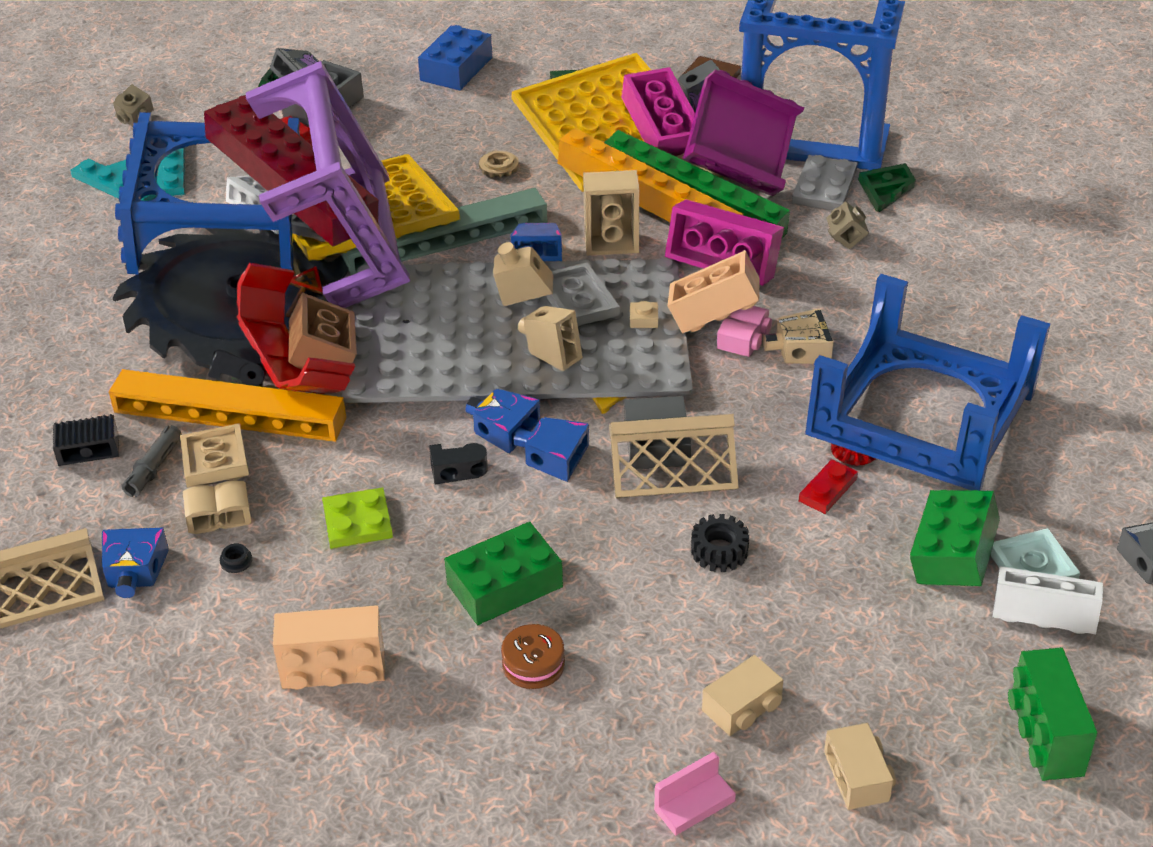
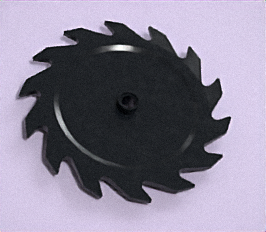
M205 228L214 235L175 234L159 239L160 245L172 248L141 254L142 259L139 270L144 271L120 283L113 296V301L115 302L135 297L122 316L126 333H130L139 325H148L150 348L162 358H166L170 347L177 346L197 366L210 369L218 350L256 363L261 368H264L260 361V355L252 348L239 326V320L237 319V283L249 263L281 268L279 234L271 230H259L260 233H252L244 229ZM293 241L294 276L316 266L322 287L341 280L346 276L348 266L342 255L332 262H327L324 259L309 261L297 242ZM289 285L285 292L284 324L288 330L290 317H286V312L301 289ZM309 290L305 291V294L328 302L324 294Z

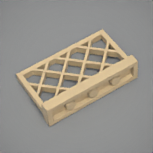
M734 414L611 422L609 434L611 439L615 498L739 489L733 429L735 426ZM727 435L728 448L720 457L707 446V443L713 436ZM698 437H708V438H707V440H706L705 442H703V441L700 440ZM683 438H692L701 446L691 458H688L676 447ZM667 439H678V440H677L674 444H672V443H671L670 441H668ZM653 440H661L670 448L660 461L646 450ZM637 441H647V442H646V444L642 447ZM631 442L640 451L628 463L619 455L618 443ZM703 448L717 460L707 473L693 462ZM672 451L687 462L677 475L662 464ZM642 453L656 464L646 477L631 466ZM727 454L729 457V463H727L723 459ZM619 461L626 466L621 473ZM721 463L730 471L731 483L719 484L709 475ZM689 465L703 476L697 485L688 486L679 478ZM658 467L673 478L665 488H657L648 480ZM629 469L642 482L635 490L622 491L621 477ZM705 479L712 483L708 485H701L705 481ZM675 481L681 485L680 487H671ZM644 483H645V484H647L651 489H640V488H641V487L644 485Z
M86 528L0 551V591L9 595L8 599L0 607V629L105 600L92 544ZM85 557L88 559V563L81 572L69 567L74 560ZM48 567L56 569L48 581L36 576L41 569ZM63 573L75 578L68 589L55 584ZM15 576L24 578L15 590L3 585L8 578ZM30 582L42 586V589L35 598L23 594V591ZM82 582L93 585L95 588L94 593L83 596L74 593ZM50 590L62 595L57 603L48 605L41 602ZM17 599L29 604L24 612L14 614L8 611Z

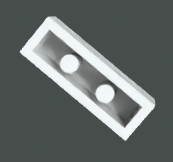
M1000 566L992 617L1000 618L1006 622L1018 621L1035 624L1041 628L1054 627L1066 629L1077 634H1096L1103 599V583Z

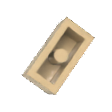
M753 655L703 689L702 711L731 736L740 729H748L757 717L766 711H774L782 701L783 679L756 655Z
M863 723L828 730L824 753L847 809L851 810L889 802L892 787L896 785L895 773L890 764L886 765L883 758L881 740L878 736L873 735L869 724Z

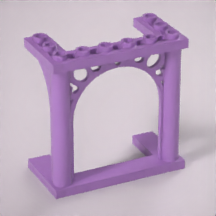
M322 61L246 92V100L259 119L297 104L306 111L309 121L317 171L259 195L260 204L273 222L326 200L370 267L322 287L323 294L328 302L346 308L411 282L409 273L400 260L385 187V182L390 181L389 174ZM339 147L351 165L346 170L343 169L341 164ZM348 175L379 200L378 223Z

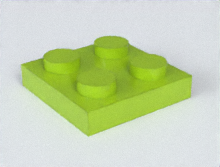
M383 487L322 497L330 549L393 538Z

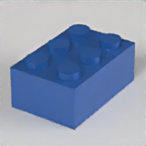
M451 25L418 57L420 81L461 91L493 58L491 34L483 33L480 30L462 28L459 25Z

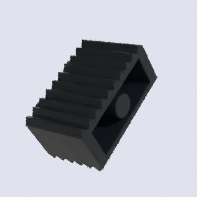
M114 415L66 421L65 423L61 421L60 424L55 422L53 424V451L58 466L119 457V433Z

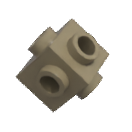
M133 84L123 93L119 94L113 102L117 119L121 123H128L132 127L134 123H138L140 112L151 113L154 110L150 95Z
M846 201L826 217L830 236L848 249L854 247L869 234L864 212L858 206L852 207Z

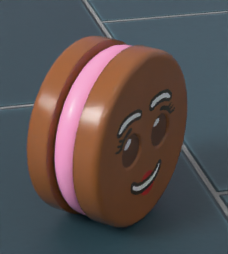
M541 624L523 625L508 633L501 646L502 668L507 679L514 685L526 689H540L556 682L562 675L565 667L564 642L561 636L552 628Z

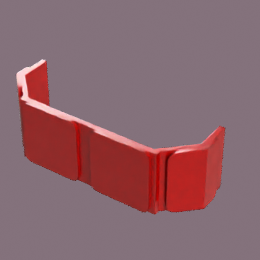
M249 263L237 283V319L252 348L260 355V361L274 385L279 389L324 395L325 393L345 391L355 368L354 363L308 357L302 370L289 363V330L284 324L285 292L295 272L283 268Z

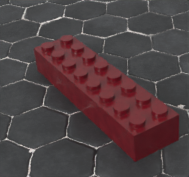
M246 95L204 111L206 139L267 191L317 171L313 146L273 113L259 119L246 100ZM348 175L378 223L379 200ZM326 200L294 213L332 247L351 239Z

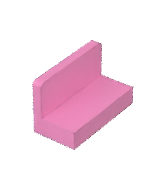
M715 752L708 754L655 785L654 810L675 836L735 802L736 793L718 774L719 757Z

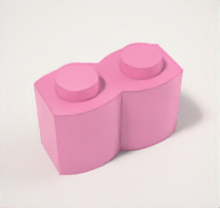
M753 306L747 310L739 309L732 312L724 319L717 332V349L747 357L751 356L754 350L758 351L763 335L769 334L772 326V318H769V309Z

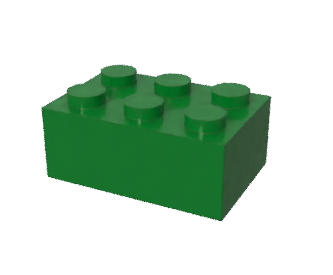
M930 490L910 552V560L918 584L982 586L1000 522L994 491Z
M530 521L444 558L447 585L477 626L563 587L562 560Z
M1063 647L1021 651L1018 666H1015L1013 669L1014 683L1013 688L1008 691V702L1011 710L1017 711L1020 736L1023 739L1027 738L1029 760L1032 767L1038 768L1042 781L1085 777L1098 732Z

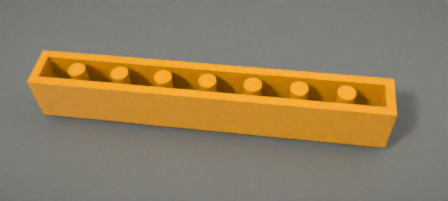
M576 128L559 139L557 164L582 177L583 173L637 170L639 207L668 222L671 221L673 206L685 199L743 215V213L693 189L687 184L646 165Z
M122 369L109 390L114 413L220 427L240 423V428L243 430L336 442L346 420L343 397Z

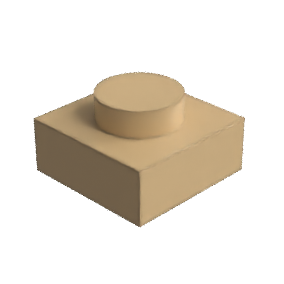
M630 302V328H658V302Z

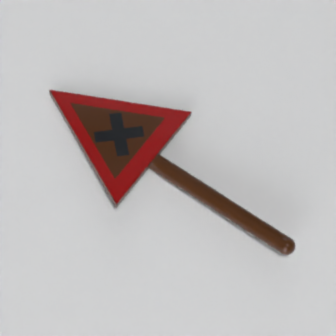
M316 266L292 278L289 285L301 289L286 312V317H291L301 294L305 293L306 290L323 295Z

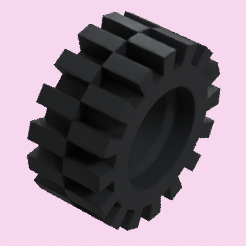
M714 514L708 516V521L703 517L699 520V524L695 523L691 534V555H694V561L696 563L700 561V566L704 569L707 565H710V571L715 572L716 567L721 568V572H726L727 567H730L733 571L737 569V564L742 566L744 560L748 557L750 534H748L749 530L747 527H744V523L741 520L735 523L736 517L730 515L729 519H725V514H719V518L715 519ZM713 540H725L731 544L726 546H716L709 542Z

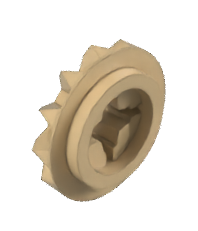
M493 151L485 154L479 160V169L482 170L484 175L489 174L491 178L495 176L501 178L504 175L511 176V173L516 172L519 166L518 158L506 151Z

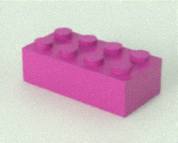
M671 68L624 75L621 98L644 142L673 156L684 154L695 112Z
M685 199L672 208L665 257L700 268H706L746 251L760 278V285L763 286L775 276L784 227Z

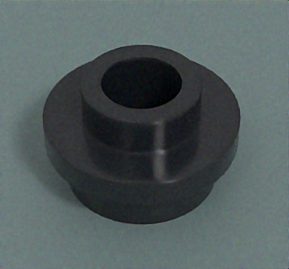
M239 543L226 546L222 550L219 559L221 568L229 573H239L246 570L252 563L251 552Z

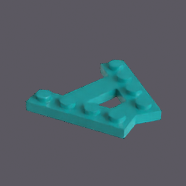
M185 147L166 156L158 167L157 184L171 196L185 194ZM88 158L70 171L73 178L119 199V187L123 186V170H127L126 160L104 166ZM147 195L141 200L149 201L156 198L157 195Z

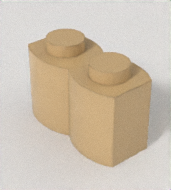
M226 481L216 486H194L183 491L188 533L200 534L215 531L219 528L228 529L252 523L246 483L244 481Z

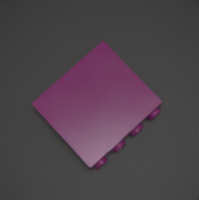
M715 69L704 79L683 160L774 196L784 190L786 180L782 179L781 176L796 117L804 111V107L797 105L791 99H783L776 96L770 90H762L755 87L749 81L734 78L726 71Z

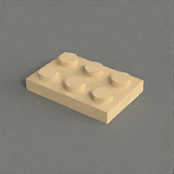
M240 423L180 435L187 488L210 485L213 482L222 480L234 481L242 476L249 475Z

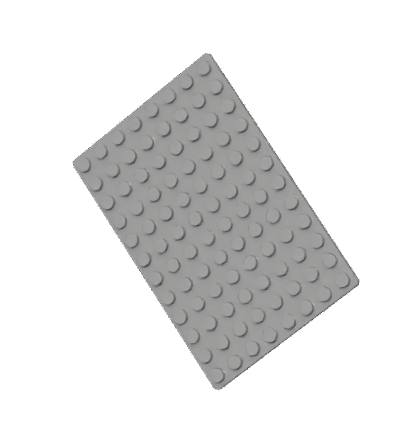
M635 258L632 260L607 259L590 261L583 259L579 261L544 262L551 271L589 263L620 306V316L583 324L578 327L583 358L564 371L532 355L528 349L526 335L518 330L519 321L523 317L528 316L540 307H553L546 296L503 306L494 279V263L448 262L446 264L420 263L404 265L409 273L411 282L353 305L357 355L353 361L355 368L350 376V382L345 391H342L344 403L469 400L471 397L485 400L496 389L536 399L691 395L693 387L686 332L682 334L667 306L670 283L679 280L677 260L669 258ZM369 265L360 266L358 272L370 268ZM630 302H658V328H630ZM403 320H409L410 322L403 323Z

